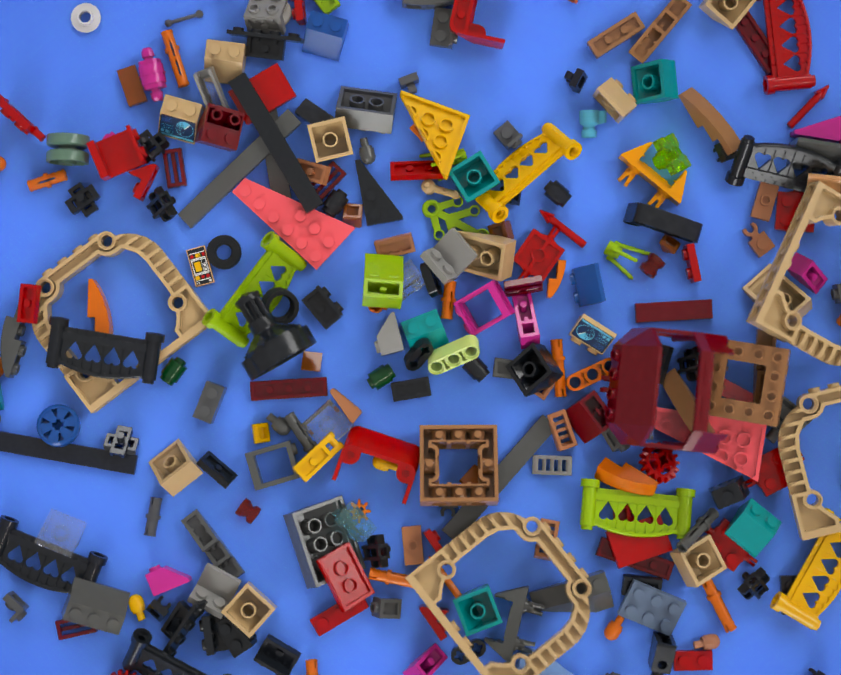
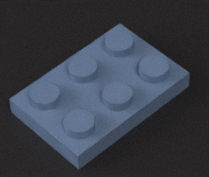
M633 579L617 614L671 636L687 602Z

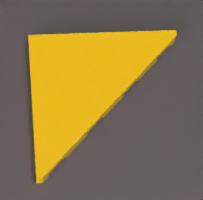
M401 90L399 95L440 173L447 180L470 115Z

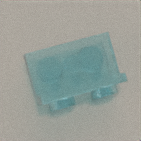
M350 501L343 509H336L332 513L336 524L341 528L344 527L348 531V537L354 542H365L377 530L374 523L353 501Z

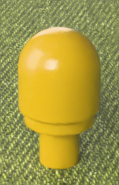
M374 457L372 460L373 466L378 470L388 471L391 469L397 471L398 464Z
M138 594L130 596L128 602L130 611L136 614L138 622L146 619L143 612L146 610V606L142 596Z

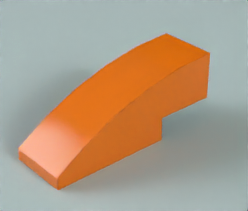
M88 279L87 317L95 318L94 331L113 334V322L108 301L97 280Z
M607 457L598 465L594 476L597 480L616 489L648 496L655 494L659 483L625 462L621 467Z

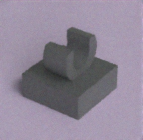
M417 72L398 78L401 89L407 87L409 93H417L415 86L416 83H419Z

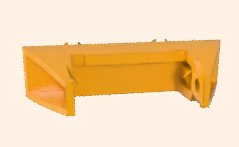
M652 142L624 152L618 157L628 167L617 179L618 182L628 177L623 185L627 187L633 178L639 175L657 190L647 205L657 201L654 207L659 208L666 199H669L676 206L681 203L687 171H683L671 186L668 181L645 162L639 160L642 156H645L644 153L652 145Z

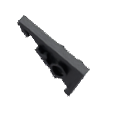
M360 159L355 160L367 226L403 220L402 214Z

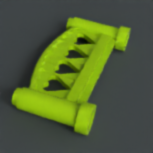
M273 231L268 232L262 238L260 246L266 250L220 313L213 308L202 319L204 326L208 329L213 328L238 347L244 348L249 343L247 335L251 331L247 320L244 326L239 325L236 312H241V310L237 309L235 303L247 292L258 290L261 295L260 297H263L259 284L260 281L273 282V288L281 287L288 289L295 271H303L307 265L305 259L279 240V236ZM271 266H285V272L281 274L278 280L274 279ZM282 295L275 297L271 301L269 306L271 313L283 298Z
M581 478L580 486L583 487L580 525L583 530H592L594 526H597L609 532L631 537H659L675 534L677 535L676 539H682L691 528L692 500L695 498V489L676 488V496L664 494L648 496L629 493L623 490L600 488V480ZM607 502H609L615 514L613 520H609L607 517L605 519L599 517L600 511ZM626 504H628L634 515L632 522L627 521V519L620 521L618 518ZM645 506H647L653 517L651 524H648L646 521L640 523L637 520ZM665 508L672 519L670 526L665 523L662 525L657 523L658 516Z

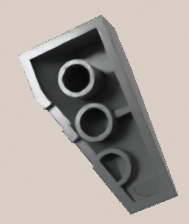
M599 570L589 573L587 580L592 587L591 593L588 596L590 612H599L614 607L605 572ZM566 581L529 592L532 602L545 604L544 609H534L544 612H571L573 604L565 593L564 586ZM578 583L576 591L579 594H583L586 586L584 583Z

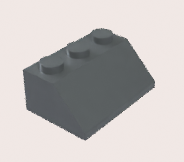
M341 86L335 118L345 116L347 128L391 134L397 93Z
M798 137L789 143V145L816 152L833 162L841 158V144L802 137ZM788 159L786 161V166L790 163ZM794 162L792 165L793 169L798 171L809 167L808 164H801L800 162ZM814 166L811 169L812 173L821 174L822 171H828L825 168L820 169L817 166Z
M74 576L61 612L62 620L119 635L125 620L130 592Z

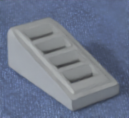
M533 455L532 474L572 476V456ZM539 459H542V470H538ZM546 459H550V471L546 470ZM554 460H558L557 471H554ZM562 460H566L565 471H562Z

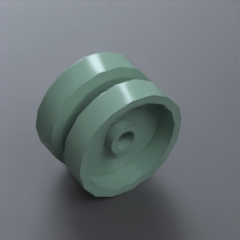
M59 132L47 134L46 145L54 149L46 152V162L63 166L88 165L89 154L83 150L88 148L86 143L90 141V137L77 133Z

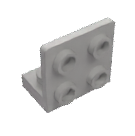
M249 0L243 16L247 31L251 32V29L263 30L264 34H270V31L281 32V35H285L286 27L282 15L288 0Z
M454 227L433 248L425 250L420 255L422 260L444 285L456 280L478 256Z
M207 563L187 601L194 604L206 599L208 603L204 607L205 611L221 619L223 617L221 611L233 599L241 580L211 563Z

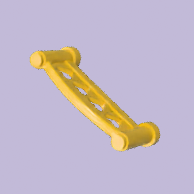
M545 123L542 126L541 135L516 149L494 170L499 181L503 180L504 190L495 191L490 189L474 200L488 213L489 218L494 223L503 222L509 213L505 205L561 156L564 155L568 160L576 159L582 151L581 144L575 139H570L554 124ZM543 143H547V153H534ZM532 155V166L520 165L522 161H525L528 156ZM514 168H518V178H505Z
M825 508L827 511L834 514L832 510ZM841 532L817 538L788 593L777 592L770 603L771 609L776 612H783L810 630L816 631L820 627L821 620H819V615L831 604L841 590V557L838 558L830 544L841 542ZM822 559H836L837 566L833 568L832 574L827 573L821 561ZM812 576H827L828 582L824 584L822 591L818 590ZM803 593H818L819 599L815 601L813 608L808 606Z

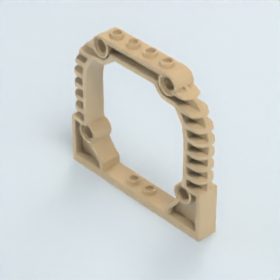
M820 181L809 182L746 322L826 364L841 366V346L832 343L803 326L801 315L797 311H790L784 293L778 290L786 271L792 264V257L800 246L799 242L807 224L823 221L829 227L841 225V194Z
M103 231L100 234L96 233L88 239L89 242L87 244L76 247L72 251L73 254L68 258L65 256L60 259L55 268H49L42 273L43 277L35 284L41 285L38 323H32V328L37 340L46 352L51 329L49 319L52 316V305L62 297L64 284L101 256L115 257L124 250L140 255L171 294L168 299V306L172 311L176 312L175 332L179 338L163 350H160L158 365L207 329L202 324V319L209 309L161 247L142 235L130 233L115 235L109 231ZM107 237L112 238L110 246L104 245V240ZM46 283H49L51 289L49 292L45 293L43 291V286ZM177 298H182L183 305L180 308H176L174 305ZM70 348L66 351L68 358L74 356L78 359ZM61 364L58 366L64 374L66 381L91 413L98 412L141 379L139 377L123 379L119 382L118 379L94 376L85 378L83 373L74 371Z
M839 382L827 384L828 388L821 390L820 387L808 389L809 393L800 395L796 401L797 407L792 409L785 417L778 434V450L789 490L788 494L799 537L803 541L841 532V521L838 520V516L827 511L822 506L823 497L818 491L810 489L799 435L805 421L819 417L825 406L841 402V385H839ZM807 398L812 401V406L809 409H805L803 406V401ZM810 494L816 496V500L812 504L807 502V497Z
M495 512L485 515L405 577L481 675H540L543 670L572 648L582 638L587 629L590 618L588 596L592 590L591 584L587 580L589 575L582 567L579 569L575 565L576 559L570 552L566 553L563 550L564 544L558 537L554 538L551 535L552 529L545 521L542 523L536 517L525 519L509 512ZM529 521H534L537 525V529L534 532L527 530L526 525ZM514 530L524 541L536 542L566 579L565 593L572 602L573 607L569 620L565 625L528 656L516 653L511 657L510 662L490 661L484 666L470 648L473 644L466 636L461 637L458 633L461 630L454 620L450 622L436 603L442 599L445 580L453 578L456 574L455 563L488 536L498 531ZM444 564H449L452 567L450 575L445 576L441 573V567ZM578 583H584L586 586L583 594H579L576 591ZM518 658L525 660V666L522 669L515 667V661Z

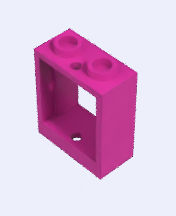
M496 280L485 284L453 303L456 314L465 323V330L474 336L515 313L501 285ZM489 290L502 315L478 327L465 302Z

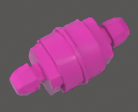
M143 48L141 53L144 60L138 62L139 78L141 79L142 87H144V91H151L150 95L154 102L162 101L163 91L160 89L167 87L163 63H161V59L153 58L155 55L152 48Z

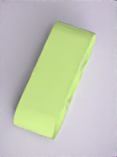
M466 335L434 349L427 359L429 372L439 375L476 359L480 354L478 338L474 335Z

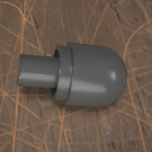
M367 137L361 138V148H359L361 161L367 165L372 164L376 158L372 145H369Z
M270 413L266 418L272 423V429L279 435L284 436L290 432L291 428L283 417L279 416L277 418Z

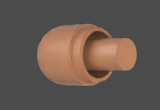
M716 634L703 635L700 637V640L693 641L694 649L702 648L706 651L716 649L720 645V638Z

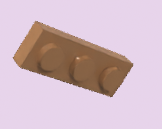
M633 12L589 40L586 44L596 59L644 30L645 25L637 13Z

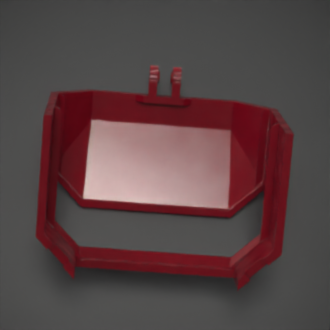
M654 327L632 328L613 345L610 354L611 369L608 376L601 375V380L609 382V387H600V392L607 393L608 398L607 408L605 409V423L620 444L716 454L719 449V442L725 440L728 435L707 432L715 353L735 355L733 349H729L727 345L729 343L727 336ZM658 336L669 337L673 342L695 341L700 351L693 428L684 443L663 441L661 444L646 442L655 428L663 348Z

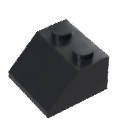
M534 342L506 366L525 397L551 387L564 375L545 345Z

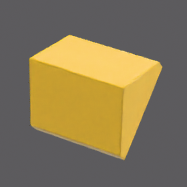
M268 422L251 425L254 444L270 442Z

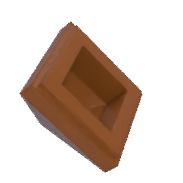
M664 234L659 242L662 251L675 254L681 245L680 242L667 234Z

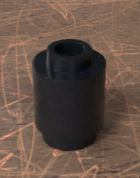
M550 180L543 188L546 191L544 195L557 206L563 207L572 197L569 194L570 191L557 180L554 182Z
M339 188L337 191L333 189L324 201L322 210L334 218L336 214L339 215L349 201L346 198L348 195Z
M479 357L462 366L467 374L478 382L482 381L490 373L487 369L488 367Z

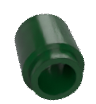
M171 357L161 371L162 375L160 378L173 386L187 370L186 362L179 357Z
M382 364L367 374L369 378L366 380L372 389L376 388L379 390L392 382L396 375L389 364Z

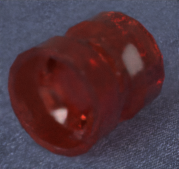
M651 252L647 257L648 261L643 262L639 269L648 277L654 279L658 269H662L666 264L660 257Z
M245 498L235 514L239 517H246V522L251 525L262 509L258 506L253 507L251 501Z

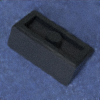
M307 98L295 111L297 116L309 124L334 119L333 116Z

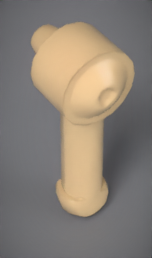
M431 179L424 180L421 184L423 192L427 195L438 193L452 197V199L460 197L458 190L437 186Z

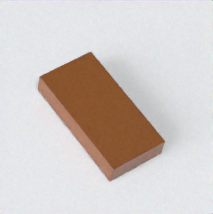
M136 65L117 70L129 107L148 102Z

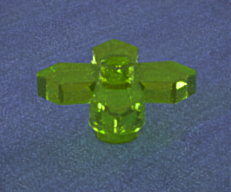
M674 133L653 142L657 153H655L652 161L658 170L667 169L670 175L673 176L692 166L687 156L679 148V142Z

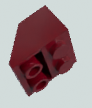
M208 103L198 123L194 142L230 152L236 151L245 113Z
M591 390L566 409L572 428L584 444L609 428L605 423V409L607 406L595 390Z

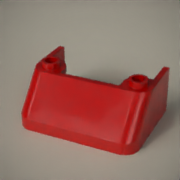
M454 0L449 23L450 30L473 44L502 50L505 39L487 36L483 26L473 23L478 0Z
M362 426L352 427L345 440L332 480H337L342 463L355 464L359 460L361 453H365L398 464L396 471L397 479L402 483L408 484L402 503L406 504L420 463V448L415 444Z

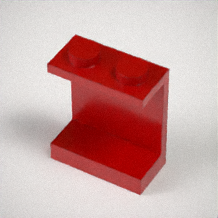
M127 125L126 130L98 142L92 140L86 143L99 175L104 181L147 163L146 157H148L144 146L141 147L138 142L141 138L136 128L133 129L130 125Z

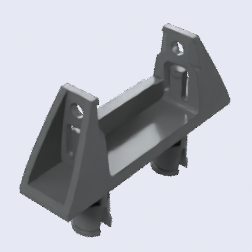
M528 585L495 594V597L508 600V602L512 601L513 604L504 633V641L485 637L484 641L506 662H510L513 652L516 650L527 653L534 651L526 646L535 647L536 642L520 639L518 636L523 613L528 612L542 617L543 612L534 608L544 609L545 604L528 601Z

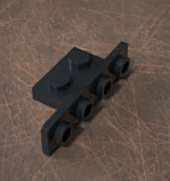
M233 27V30L227 29L226 32L231 36L247 37L245 56L284 61L286 42L304 44L305 41L299 38V34L288 33V36H281V32L270 31V34H264L263 30L251 29V32H246L244 28Z
M206 599L195 602L192 607L184 600L178 602L161 628V631L170 639L163 650L164 652L173 657L176 655L177 648L186 640L185 636L196 625V619L204 613V607L208 603Z

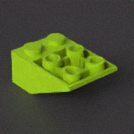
M365 253L362 306L401 309L404 256Z

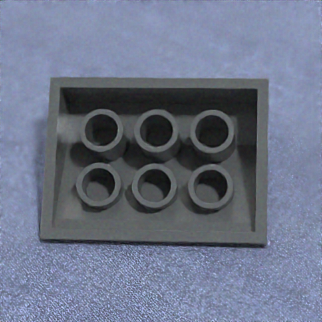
M342 495L283 515L307 589L327 584L316 560L345 542H350L362 568L366 569Z

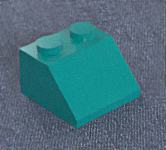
M658 59L631 67L633 97L636 99V104L659 103L679 98L675 60Z
M481 151L451 168L449 173L450 178L467 203L501 183Z
M437 309L401 322L410 349L421 338H428L434 349L449 343Z
M751 498L739 507L724 534L755 558L775 536L782 522Z
M488 583L469 590L453 599L466 637L503 623Z

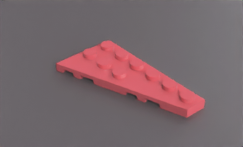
M246 178L232 191L234 195L316 270L356 229L317 210L307 214L300 202Z
M657 407L654 429L684 443L691 432L678 411ZM709 415L708 422L715 433L727 434L728 436L725 440L719 442V449L716 454H703L758 482L767 425Z

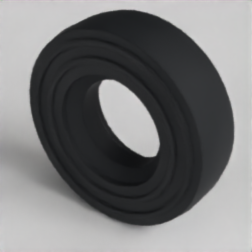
M217 236L208 244L207 258L218 269L226 270L233 268L241 258L240 244L231 236ZM221 245H227L231 248V256L226 260H222L217 256V249Z

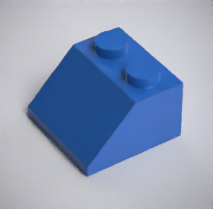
M311 10L305 29V41L302 51L339 61L349 27L348 20Z
M598 263L572 269L569 277L571 285H575L576 292L573 293L575 304H579V307H584L606 301Z

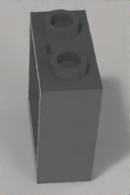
M291 440L245 453L255 491L300 478L293 470V475L263 483L256 455L286 447L291 466L293 467L297 463L295 455L298 454L295 443L292 444Z

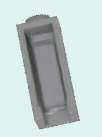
M214 66L195 72L193 77L205 107L208 103L230 109L215 73Z

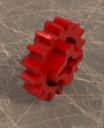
M650 447L642 449L643 452L639 454V457L642 459L638 461V464L643 465L640 471H645L646 475L657 480L658 484L662 482L667 483L676 477L675 473L679 471L676 466L680 462L675 460L678 455H673V450Z

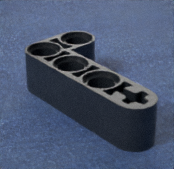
M638 202L628 203L623 222L626 224L644 226L691 243H698L703 224Z

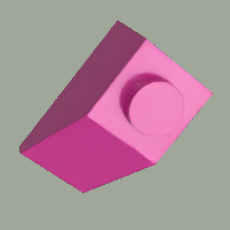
M796 252L792 257V264L787 271L810 291L817 294L828 279L813 260Z
M160 564L149 568L150 572L145 575L153 596L192 580L190 575L169 566L160 567Z
M434 643L404 670L403 674L432 675L448 657Z

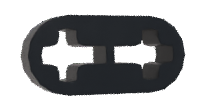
M425 262L421 263L420 269L429 295L432 298L441 295L442 288L439 278Z
M421 338L416 341L404 356V363L408 370H418L432 354L434 348L428 338Z
M479 638L470 640L473 644L470 647L471 649L474 648V643L482 644L483 646L478 653L476 650H473L477 657L484 655L486 651L484 641ZM456 646L451 651V659L455 664L462 665L470 661L465 654L462 660L454 657L456 656V651L463 653L459 646Z

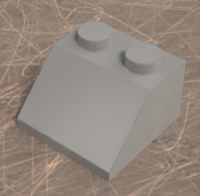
M394 312L389 314L377 335V341L374 342L376 352L381 353V356L404 351Z

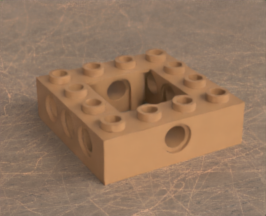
M729 340L727 345L729 349H733L735 355L715 353L709 415L778 427L791 349ZM728 359L766 365L760 404L739 401L733 398H722L723 390L726 387L724 385L725 375L729 369L727 367Z
M420 425V506H498L497 425ZM439 449H477L478 484H471V482H467V484H451V482L439 484Z

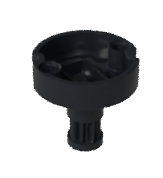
M258 290L243 294L235 303L237 309H240L249 324L248 327L253 334L252 342L244 357L245 360L241 363L250 380H254L279 367L317 342L307 325L277 323L272 313H269L263 304Z

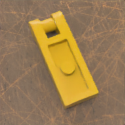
M332 431L324 436L316 446L292 467L304 482H307L343 448L344 445L341 441L338 442L334 438L335 435ZM330 443L332 449L329 450L325 445Z

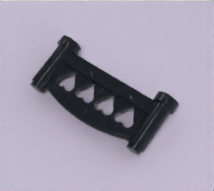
M744 135L740 140L731 169L727 171L725 181L733 186H742L745 178L805 192L808 173H812L811 169L814 166L820 169H827L828 171L824 175L841 176V158L833 162L816 152L802 147L782 143H755L753 136ZM759 152L763 155L768 154L771 156V159L761 167H758L755 154ZM776 157H780L782 160L788 159L790 163L777 172L774 159ZM794 162H800L801 164H808L809 167L796 177L792 165Z
M50 316L49 324L51 329L45 362L47 363L46 367L58 368L61 364L74 371L99 378L131 379L139 377L142 379V383L154 384V381H156L161 344L165 340L164 334L146 332L145 339L69 327L70 319ZM75 341L82 354L80 359H76L74 356L72 358L66 356V351ZM94 345L100 354V362H95L94 360L87 361L85 359V355ZM113 348H115L120 360V364L117 366L113 363L106 364L104 358ZM132 351H134L139 362L137 369H134L132 366L125 367L123 364Z
M6 515L0 516V564L30 584L55 592L69 593L71 583L62 580L61 576L63 573L74 567L76 577L96 582L102 566L106 565L108 557L102 553L90 551L88 558L17 530L19 524L17 519ZM19 545L23 557L21 563L8 557V553ZM37 552L41 565L39 570L34 569L33 566L28 567L26 565V560ZM55 559L59 573L57 577H53L51 573L46 574L44 572V567Z
M138 628L133 632L131 645L122 663L125 671L129 670L131 672L135 669L141 675H163L160 671L170 669L172 675H207L151 645L152 635L144 628ZM153 660L157 670H153L143 662Z

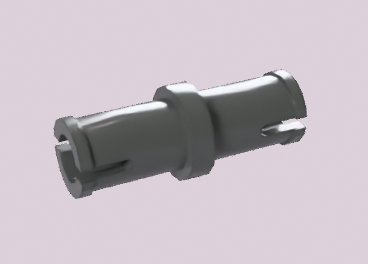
M150 497L148 514L145 516L147 521L144 535L156 537L158 520L161 519L159 514L162 498Z

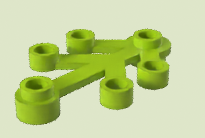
M459 197L458 199L461 200L460 205L454 204L455 199L440 203L433 199L427 200L422 206V212L427 218L431 219L434 239L440 241L442 238H437L435 234L442 232L444 236L445 233L440 228L438 217L446 222L448 231L453 227H457L466 232L489 234L486 229L481 228L477 230L459 220L469 216L477 217L480 213V208L477 205H472L468 209L451 214L443 211L453 206L460 208L463 205V198ZM429 206L435 207L433 213L428 211ZM476 208L478 213L472 214L471 209Z

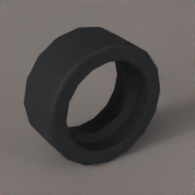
M281 287L268 290L262 297V302L270 313L269 306L275 297L285 296L290 302L288 312L281 317H273L277 323L288 324L292 322L299 311V302L296 296L289 290Z

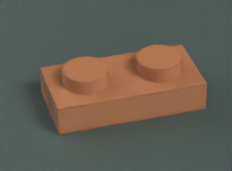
M297 158L311 182L327 186L332 167Z

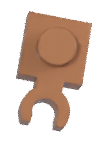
M752 222L750 226L753 228V231L750 233L744 228L742 233L751 238L748 245L757 257L760 258L775 247V245L764 231L759 234L757 225Z

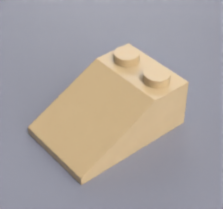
M458 231L478 255L464 270L465 272L500 282L512 277L516 240L499 235Z
M771 263L742 288L754 303L772 265ZM784 275L778 290L784 293L790 311H797L803 318L813 308L812 299Z

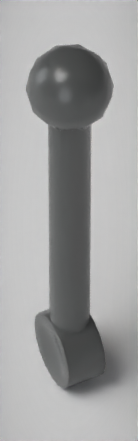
M197 10L196 13L192 15H188L174 20L167 19L165 21V26L170 27L174 23H178L195 17L202 18L203 12L201 10Z

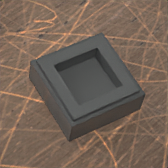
M495 357L492 376L512 379L510 372L506 368L512 360Z

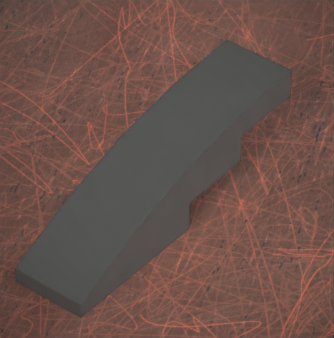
M197 509L181 520L202 552H205L214 566L237 578L245 573L224 542Z

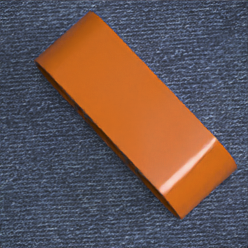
M611 357L602 359L570 374L565 379L566 387L571 391H578L600 381L601 375L608 376L609 372L606 371L604 365L607 361H611ZM590 369H594L597 373L594 380H590L587 377V372ZM572 377H576L579 380V385L576 388L570 386L569 382Z

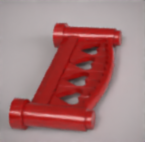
M763 0L771 75L764 76L763 78L765 95L775 94L776 91L809 89L816 85L815 75L809 74L812 56V35L803 0H791L794 10L792 15L777 8L786 0ZM789 18L795 20L794 27L796 32L792 34L779 26ZM791 37H795L797 39L796 46L798 51L793 52L783 47L782 44ZM793 56H798L800 70L795 71L784 65V63Z

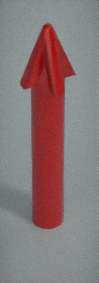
M829 85L814 92L815 95L787 123L789 128L793 129L820 99H824Z
M539 210L547 224L551 223L581 248L586 245L587 242L555 218L554 214Z

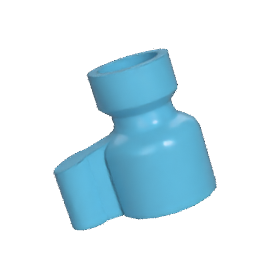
M579 111V123L583 126L581 138L597 137L595 126L607 122L606 111Z

